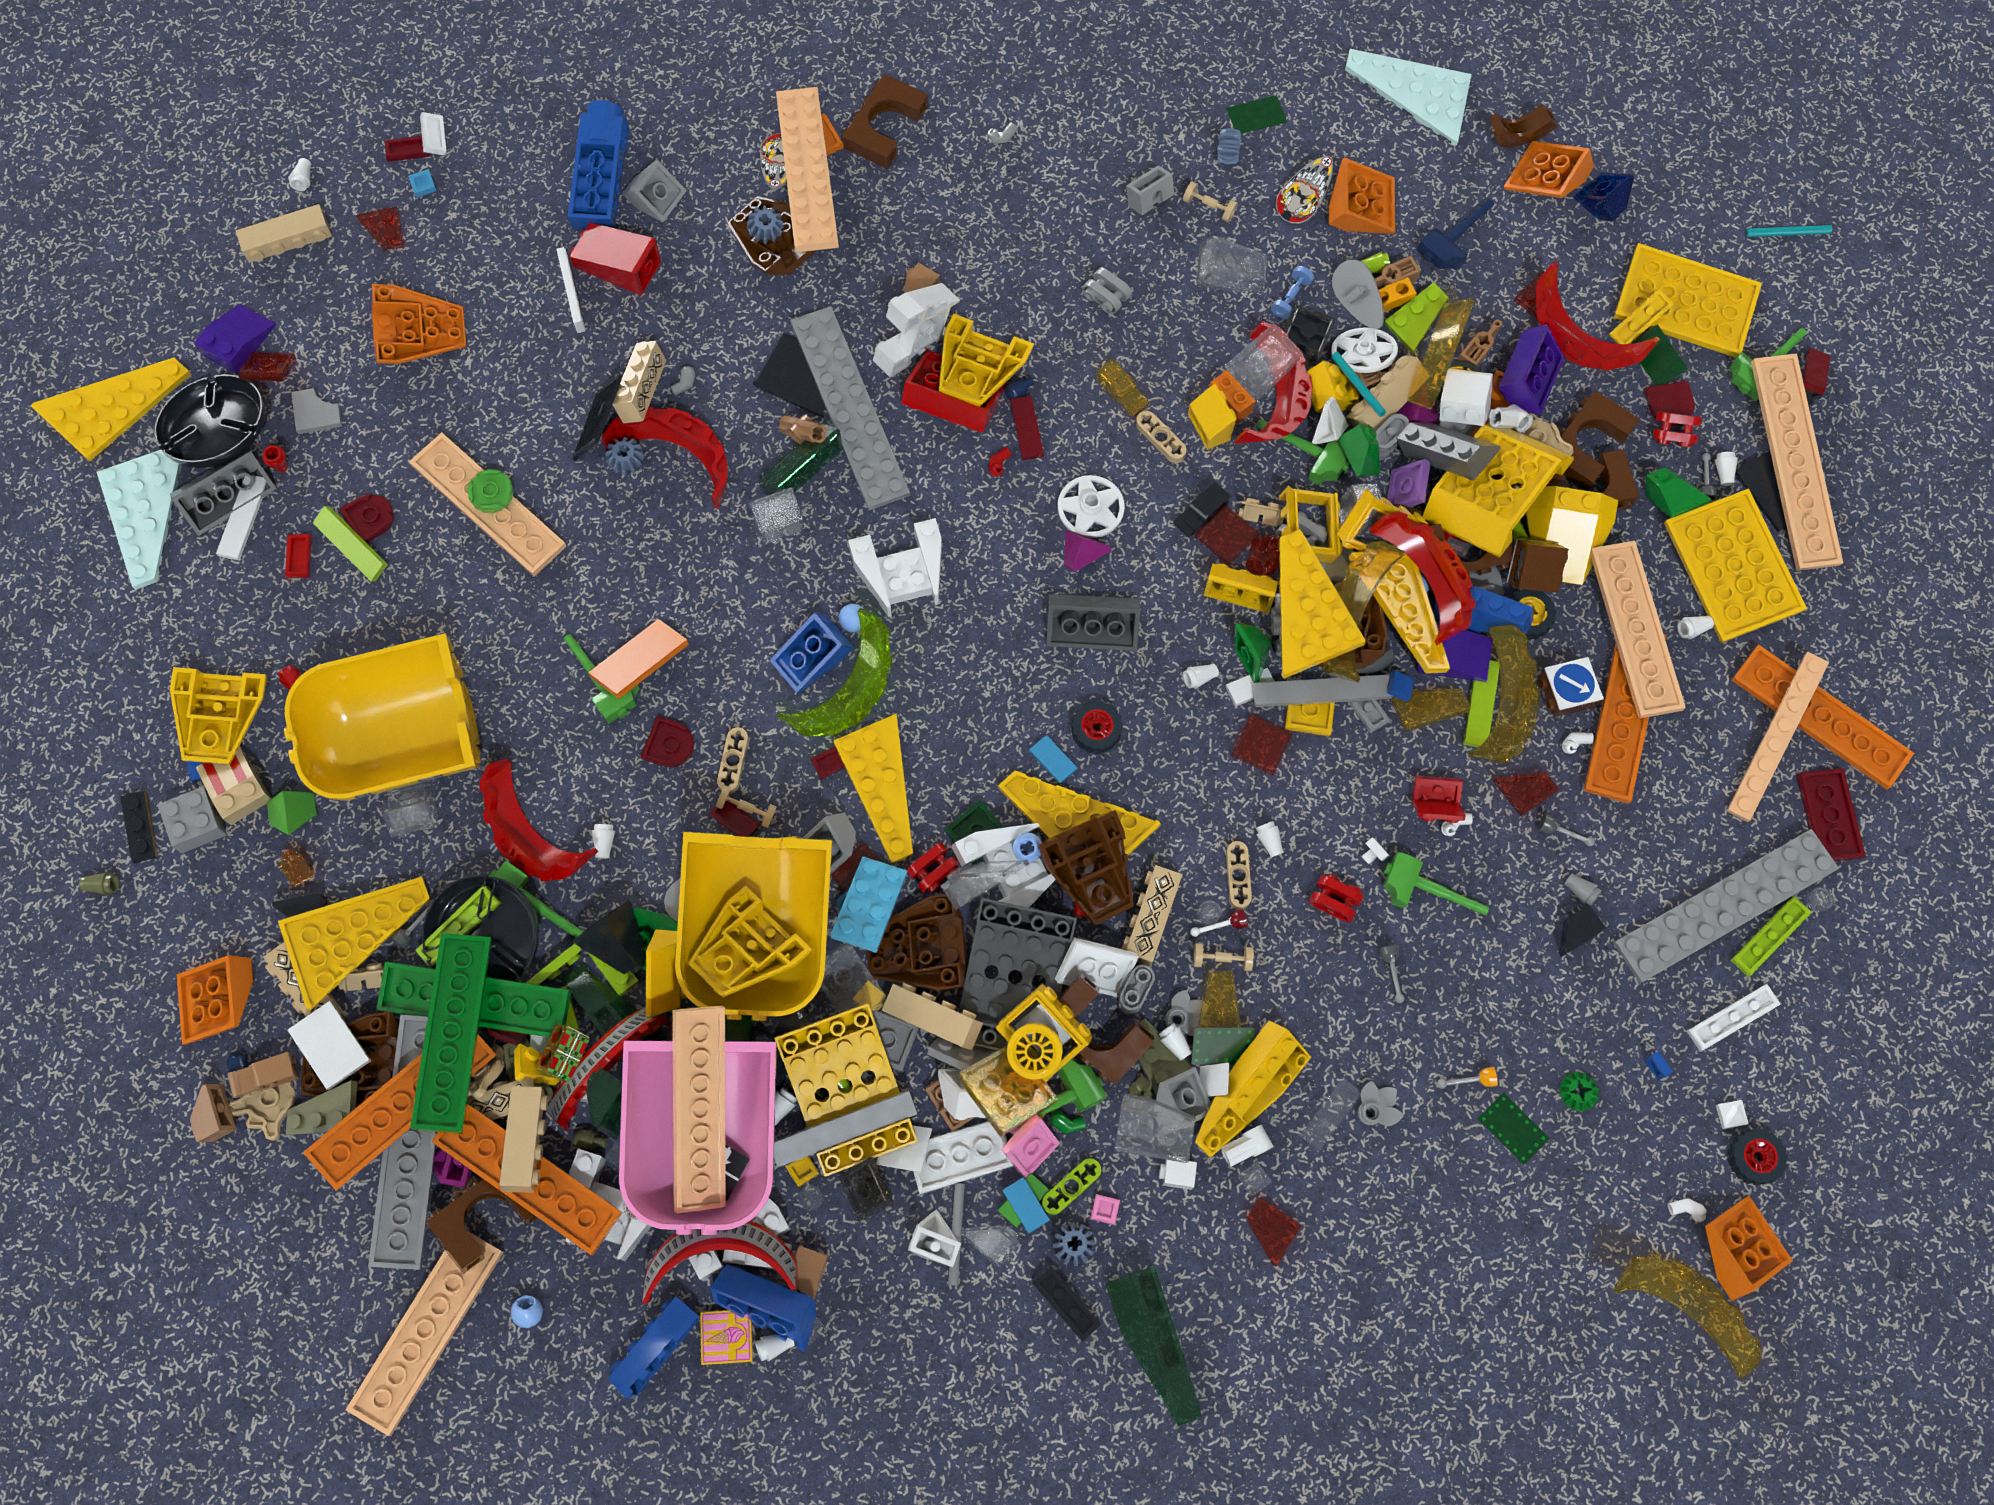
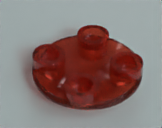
M1273 534L1255 537L1251 542L1252 548L1248 555L1246 569L1257 576H1268L1276 571L1279 567L1280 537Z

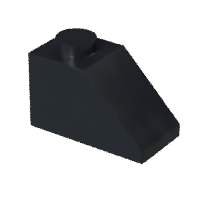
M321 892L272 902V907L288 918L328 906L327 897Z
M1579 905L1568 912L1570 917L1563 923L1559 948L1561 957L1606 929L1590 905L1581 908Z

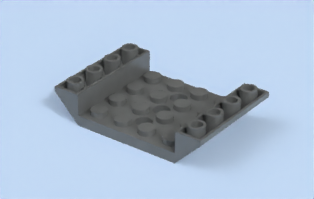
M981 898L976 921L977 926L959 1008L960 1013H962L963 1009L977 1015L976 1020L983 1022L975 1041V1046L1007 1052L1009 1042L996 1029V1026L1000 1020L1036 989L1032 983L1034 976L1042 975L1046 980L1045 987L1052 988L1057 994V998L1061 995L1063 984L1057 983L1055 977L1072 943L1076 917ZM988 965H995L998 968L999 974L996 977L990 978L986 975L985 968ZM1010 971H1020L1022 980L1018 983L1011 982L1009 980ZM1035 1000L1010 1023L1012 1027L1017 1031L1018 1029L1015 1025L1040 1003Z

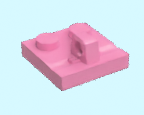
M1034 1113L1021 1128L1016 1127L1009 1130L1013 1137L1001 1148V1151L1024 1178H1027L1055 1150L1060 1142L1044 1121Z

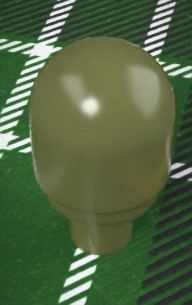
M578 1130L573 1135L574 1146L582 1150L591 1151L595 1150L596 1147L606 1148L608 1143L607 1138L598 1137V1133L590 1130Z

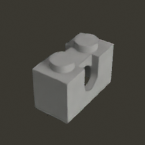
M1158 165L1126 186L1128 206L1139 214L1144 215L1153 209L1155 203L1164 202L1174 195L1172 174ZM1148 183L1149 186L1142 190L1143 186Z

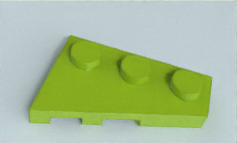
M1433 282L1385 320L1384 325L1413 354L1429 327L1446 304L1448 296Z

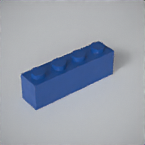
M1475 586L1470 588L1471 596L1475 599V609L1472 610L1471 624L1467 629L1475 633L1483 631L1491 632L1497 636L1525 638L1533 622V607ZM1436 600L1433 615L1435 621L1440 623L1439 608Z
M726 1264L711 1286L714 1302L742 1318L745 1314L748 1315L750 1320L755 1323L754 1325L761 1329L765 1326L770 1327L778 1333L776 1337L785 1342L787 1338L797 1342L796 1348L805 1352L817 1314L814 1299L806 1293L790 1290L784 1284H775L761 1275L755 1276L746 1272L741 1267H733Z
M677 1296L674 1299L669 1298L660 1309L662 1314L657 1320L653 1318L643 1329L646 1333L640 1340L636 1338L627 1348L628 1355L623 1361L617 1360L609 1370L612 1374L608 1380L627 1399H635L700 1320V1315Z

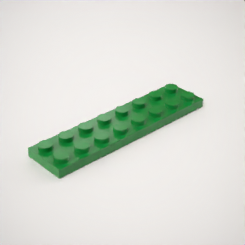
M441 933L411 1119V1130L463 1134L492 942L491 937Z
M385 962L376 1010L428 1017L435 969ZM486 977L479 1026L550 1038L556 1024L566 1026L571 990Z

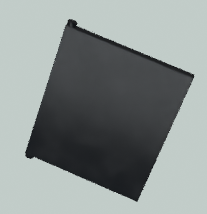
M783 334L759 378L753 382V385L804 410L824 417L826 407L797 339Z
M617 375L604 387L597 390L572 460L576 461L577 458L599 443L623 376Z
M1769 450L1736 469L1735 473L1746 489L1750 490L1754 500L1777 532H1780L1787 526L1772 456Z

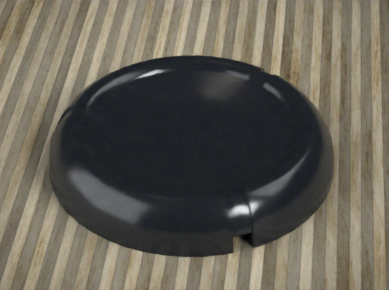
M215 375V381L210 382L206 377L190 383L179 390L166 402L157 417L154 435L158 447L172 461L192 468L218 466L241 455L254 443L256 437L261 432L265 420L264 401L258 389L250 381L235 375Z
M487 875L464 877L445 887L435 897L424 918L422 928L424 953L439 948V945H437V947L428 949V946H425V940L482 886H489L492 891L487 916L485 918H480L479 916L482 912L485 896L484 889H482L477 917L482 921L468 935L491 937L492 939L486 977L518 982L531 967L539 945L538 919L529 899L513 884L501 878L489 877ZM493 895L497 896L502 902L494 911L490 910ZM432 959L427 960L429 967L432 969H436V965L432 966L430 964V961Z

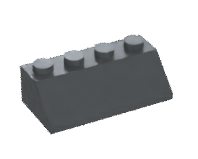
M1410 422L1397 437L1404 456L1417 461L1426 459L1430 462L1431 466L1473 481L1501 449L1499 445L1431 422Z
M248 448L233 460L215 466L170 493V497L196 534L200 536L228 519L235 510L261 496L260 499L277 488L250 448ZM245 475L248 476L250 483L247 486H241ZM251 475L263 477L267 483L263 492L233 509L239 491H247L252 488L254 480Z
M1049 594L1046 646L1137 651L1140 599Z

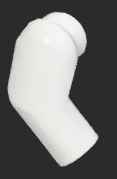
M1570 733L1563 741V751L1573 754L1577 751L1576 749L1580 744H1593V733Z
M1465 813V821H1459L1458 823L1444 821L1441 827L1442 833L1446 836H1453L1459 825L1472 824V814Z
M1689 1198L1668 1203L1671 1215L1687 1212L1692 1215V1219L1696 1222H1703L1706 1219L1705 1214L1707 1211L1705 1207Z

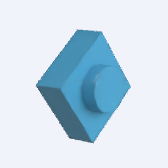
M429 169L408 176L416 198L437 191Z

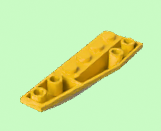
M1268 1021L1230 1071L1228 1094L1215 1096L1195 1141L1210 1158L1275 1102L1310 1060L1311 1056L1288 1029Z

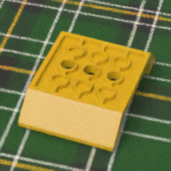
M1488 423L1481 426L1474 437L1499 445L1501 447L1500 451L1474 481L1446 471L1433 488L1422 517L1427 523L1431 525L1441 524L1444 531L1500 558L1512 542V530L1555 473L1562 476L1574 460V457L1513 429L1494 428ZM1501 474L1503 476L1499 480H1494L1491 478L1493 475ZM1516 483H1520L1523 485L1519 489H1513L1511 487V485Z
M869 1003L774 1037L807 1128L900 1093ZM870 1070L875 1073V1078L872 1082L865 1083L861 1080V1075L864 1071ZM843 1079H848L852 1082V1086L849 1091L843 1092L838 1089V1083ZM817 1089H827L829 1091L828 1097L822 1101L816 1099L815 1092ZM906 1118L819 1151L816 1154L823 1174L826 1177L915 1143L918 1140L910 1118Z

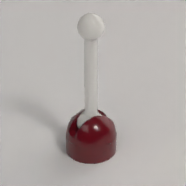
M1243 909L1236 910L1230 915L1229 920L1199 929L1193 927L1190 933L1196 937L1202 932L1230 924L1236 929L1246 928L1248 923Z

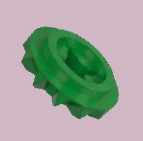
M1571 1073L1560 1084L1561 1099L1572 1110H1589L1594 1107L1599 1099V1087H1597L1595 1079L1589 1077L1586 1073ZM1578 1085H1580L1581 1089L1589 1090L1582 1095L1583 1098H1580L1579 1094L1571 1093L1578 1088Z

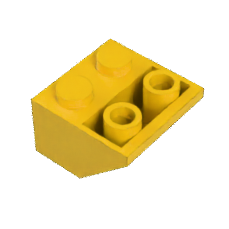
M1322 361L1307 371V374H1310L1312 379L1313 395L1311 399L1316 412L1322 413L1324 405L1330 397L1336 399L1342 412L1351 410L1353 406L1359 403L1357 390L1338 365Z
M1214 384L1189 405L1188 416L1207 450L1230 441L1236 421L1235 412L1233 409H1229L1226 404L1225 394L1222 390L1219 391L1216 384Z

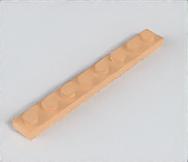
M1809 652L1804 655L1727 812L1746 822L1751 820L1829 664L1828 661Z

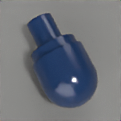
M1031 377L1025 380L1021 378L1015 379L1006 385L1005 395L1009 399L1025 395L1028 391L1027 388L1034 385L1033 379Z
M240 1052L232 1053L227 1059L229 1073L249 1067L246 1056Z

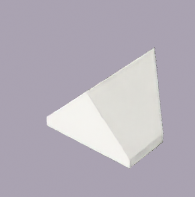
M1330 397L1324 405L1312 441L1313 444L1338 440L1349 426L1336 399Z
M935 1210L916 1225L908 1250L920 1257L953 1267L961 1243L958 1242L941 1214Z

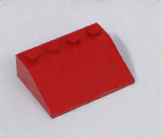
M927 349L905 382L901 404L983 433L991 420L1007 381L980 407L939 392L942 354Z

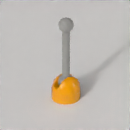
M1488 1067L1482 1069L1476 1077L1448 1081L1439 1079L1437 1085L1443 1089L1447 1085L1480 1081L1486 1087H1494L1498 1085L1495 1068Z

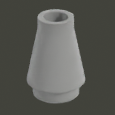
M1573 873L1564 884L1583 904L1587 903L1590 906L1593 905L1602 892L1598 885L1582 879Z

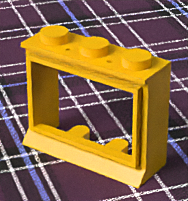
M1288 485L1279 495V500L1286 501V506L1281 510L1280 516L1287 519V526L1282 530L1281 537L1299 530L1297 502L1326 506L1327 548L1311 546L1319 562L1332 563L1342 553V544L1337 535L1341 528L1338 493L1330 494L1292 489Z
M1365 489L1337 535L1342 540L1341 544L1351 551L1355 548L1359 552H1384L1354 538L1372 509L1386 515L1402 512L1408 514L1407 518L1420 525L1428 523L1419 513L1414 512L1412 515L1405 507L1400 505L1397 508L1388 499L1382 497L1380 500L1370 490ZM1394 544L1390 551H1402Z
M1042 983L1000 1020L996 1029L1009 1042L1016 1031L1010 1023L1035 1000L1046 1009L1077 1043L1074 1048L1061 1058L1056 1070L1049 1076L1042 1078L1047 1082L1058 1070L1089 1045L1092 1036L1089 1028L1083 1023L1080 1024L1074 1018L1073 1011L1067 1005L1063 1006L1057 1000V994L1050 987L1046 988ZM1022 1037V1038L1020 1039V1041H1022V1042L1028 1044V1043L1024 1040V1037ZM1017 1045V1049H1025L1024 1047ZM1029 1046L1028 1052L1030 1056L1035 1058L1041 1056ZM1031 1061L1030 1066L1034 1069V1063ZM1037 1061L1038 1069L1043 1068L1040 1062Z

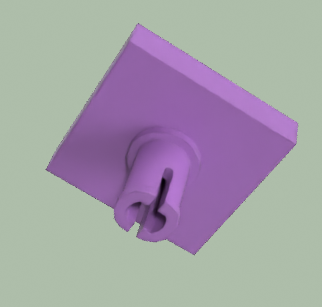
M1422 459L1391 471L1387 499L1393 506L1398 508L1401 505L1409 508L1429 501L1431 491L1427 489L1430 469L1429 461Z

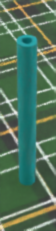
M1831 225L1746 229V237L1832 233Z
M1333 353L1331 358L1379 417L1384 416L1386 410L1340 353Z

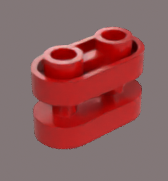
M1657 411L1656 420L1662 421L1661 430L1654 429L1652 438L1657 439L1656 443L1670 445V441H1678V446L1692 447V443L1697 444L1698 435L1692 434L1693 425H1701L1702 417ZM1671 423L1684 424L1683 432L1670 431Z
M942 842L931 848L907 869V875L912 880L917 877L922 880L918 884V888L923 894L928 892L933 894L941 887L940 882L945 878L950 880L959 872L958 867L960 863L955 857L949 859L944 857L948 849ZM937 862L940 866L928 874L926 870Z
M1331 874L1321 876L1317 887L1322 891L1321 893L1313 892L1309 903L1313 907L1343 922L1352 923L1356 912L1351 907H1359L1364 898L1361 889L1354 885L1347 886L1341 883L1339 878ZM1330 895L1342 900L1343 903L1331 898Z

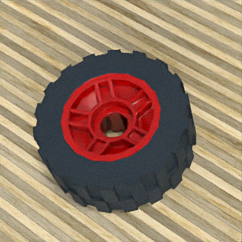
M1091 701L1088 704H1083L1076 711V715L1074 714L1071 733L1075 743L1079 745V748L1086 750L1088 753L1099 754L1102 752L1106 753L1110 749L1112 750L1115 744H1118L1122 734V717L1118 714L1116 708H1113L1109 703H1104V701ZM1093 724L1095 726L1101 725V729L1099 731L1094 730Z
M1752 1129L1737 1135L1735 1140L1731 1141L1730 1149H1728L1727 1153L1729 1154L1728 1163L1731 1165L1732 1172H1735L1737 1175L1736 1177L1744 1180L1745 1183L1764 1185L1778 1180L1777 1178L1784 1174L1783 1171L1787 1168L1786 1163L1788 1160L1786 1147L1783 1146L1780 1138H1777L1772 1132L1769 1133L1764 1129ZM1757 1152L1759 1153L1760 1162L1754 1159V1154Z

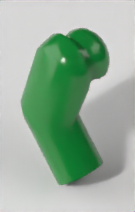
M1054 1110L1050 1115L1052 1125L1062 1133L1067 1134L1086 1129L1083 1117L1070 1120L1063 1115L1061 1110Z

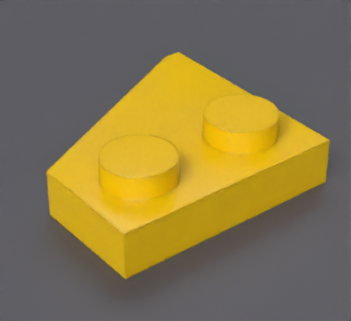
M522 1044L515 1048L514 1065L516 1080L522 1081L525 1077H531L533 1083L557 1085L560 1080L536 1068L542 1055L536 1049Z

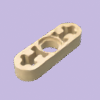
M1140 412L1136 420L1137 429L1170 462L1179 463L1183 461L1186 455L1184 443L1152 412ZM1149 419L1150 426L1147 423L1143 425L1142 420L1147 421ZM1157 433H1164L1167 439L1161 442L1156 440L1155 435ZM1173 449H1174V450H1178V449H1179V450H1180V455L1177 454V453H1175V454L1173 455V454H1172V450H1173Z
M736 727L728 732L717 778V784L722 791L725 785L723 781L728 779V771L732 772L731 780L734 784L729 785L731 787L729 794L734 793L739 787L749 738L743 728ZM738 734H741L744 740L739 741L738 750L734 749L735 741L732 738H736ZM736 755L740 758V761L736 766H729L727 764L728 757Z
M1235 841L1226 850L1228 891L1231 906L1240 910L1247 908L1252 899L1247 846L1243 842ZM1235 847L1240 852H1243L1239 857V864H1235L1236 855L1231 854ZM1235 870L1243 871L1245 879L1240 882L1234 880L1232 872ZM1238 887H1242V897H1246L1243 904H1239V900L1234 899L1238 895Z

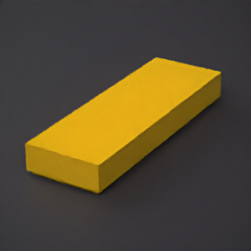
M1659 288L1608 335L1617 344H1631L1674 303Z

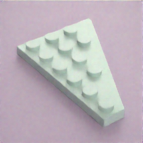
M1354 49L1349 50L1345 71L1358 77L1364 84L1368 83L1381 96L1394 102L1400 109L1404 108L1414 115L1413 118L1431 128L1436 134H1441L1450 140L1452 145L1457 146L1471 74Z
M162 450L97 472L132 587L135 590L158 581L163 545L166 542L169 529L168 522L172 515L171 507L173 501L170 493L177 490L178 475L182 468L181 464L172 461Z

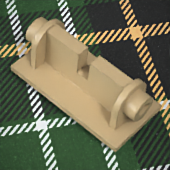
M1247 498L1246 502L1241 501V504L1245 505L1244 509H1239L1238 517H1241L1242 520L1258 522L1260 514L1263 515L1262 524L1275 527L1282 525L1283 518L1280 517L1282 505L1268 503V506L1259 505V500Z
M372 963L366 965L367 968H356L339 984V989H344L345 992L362 990V980H366L367 989L379 988L381 986L384 966L381 963Z

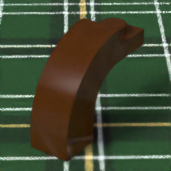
M1544 104L1517 119H1505L1497 113L1489 118L1492 123L1491 130L1499 146L1506 148L1517 147L1536 141L1559 127L1551 109Z

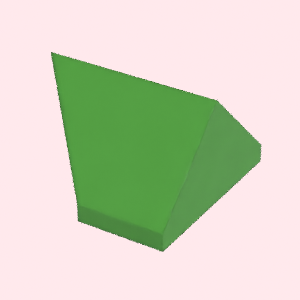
M282 791L267 802L269 824L287 835L291 834L312 817L317 816L314 793Z

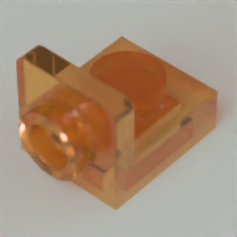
M292 848L280 855L282 859L278 861L279 867L292 888L315 875L302 855L301 849L295 851Z

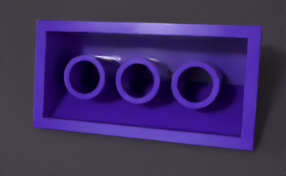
M1548 325L1523 330L1499 385L1501 394L1504 395L1509 404H1516L1535 415H1541L1565 359Z

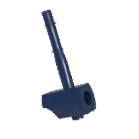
M1488 199L1447 235L1434 228L1420 241L1417 251L1424 256L1426 261L1433 263L1439 269H1459L1465 262L1468 254L1454 242L1469 227H1472L1473 223L1486 214L1494 206V202Z

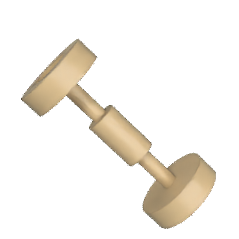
M1191 181L1185 191L1183 201L1189 204L1193 197L1202 200L1203 204L1214 209L1217 207L1224 210L1222 220L1230 222L1238 202L1231 200L1228 206L1225 207L1219 204V201L1196 193L1198 184Z
M724 785L715 807L722 809L725 801L737 805V808L751 814L754 812L764 816L765 818L761 826L768 828L777 806L770 804L768 811L764 812L755 808L756 805L728 797L731 787Z
M1195 943L1194 967L1201 968L1203 958L1215 959L1216 962L1232 963V960L1244 961V971H1252L1254 950L1253 947H1245L1244 956H1232V953L1225 952L1206 954L1203 953V944Z

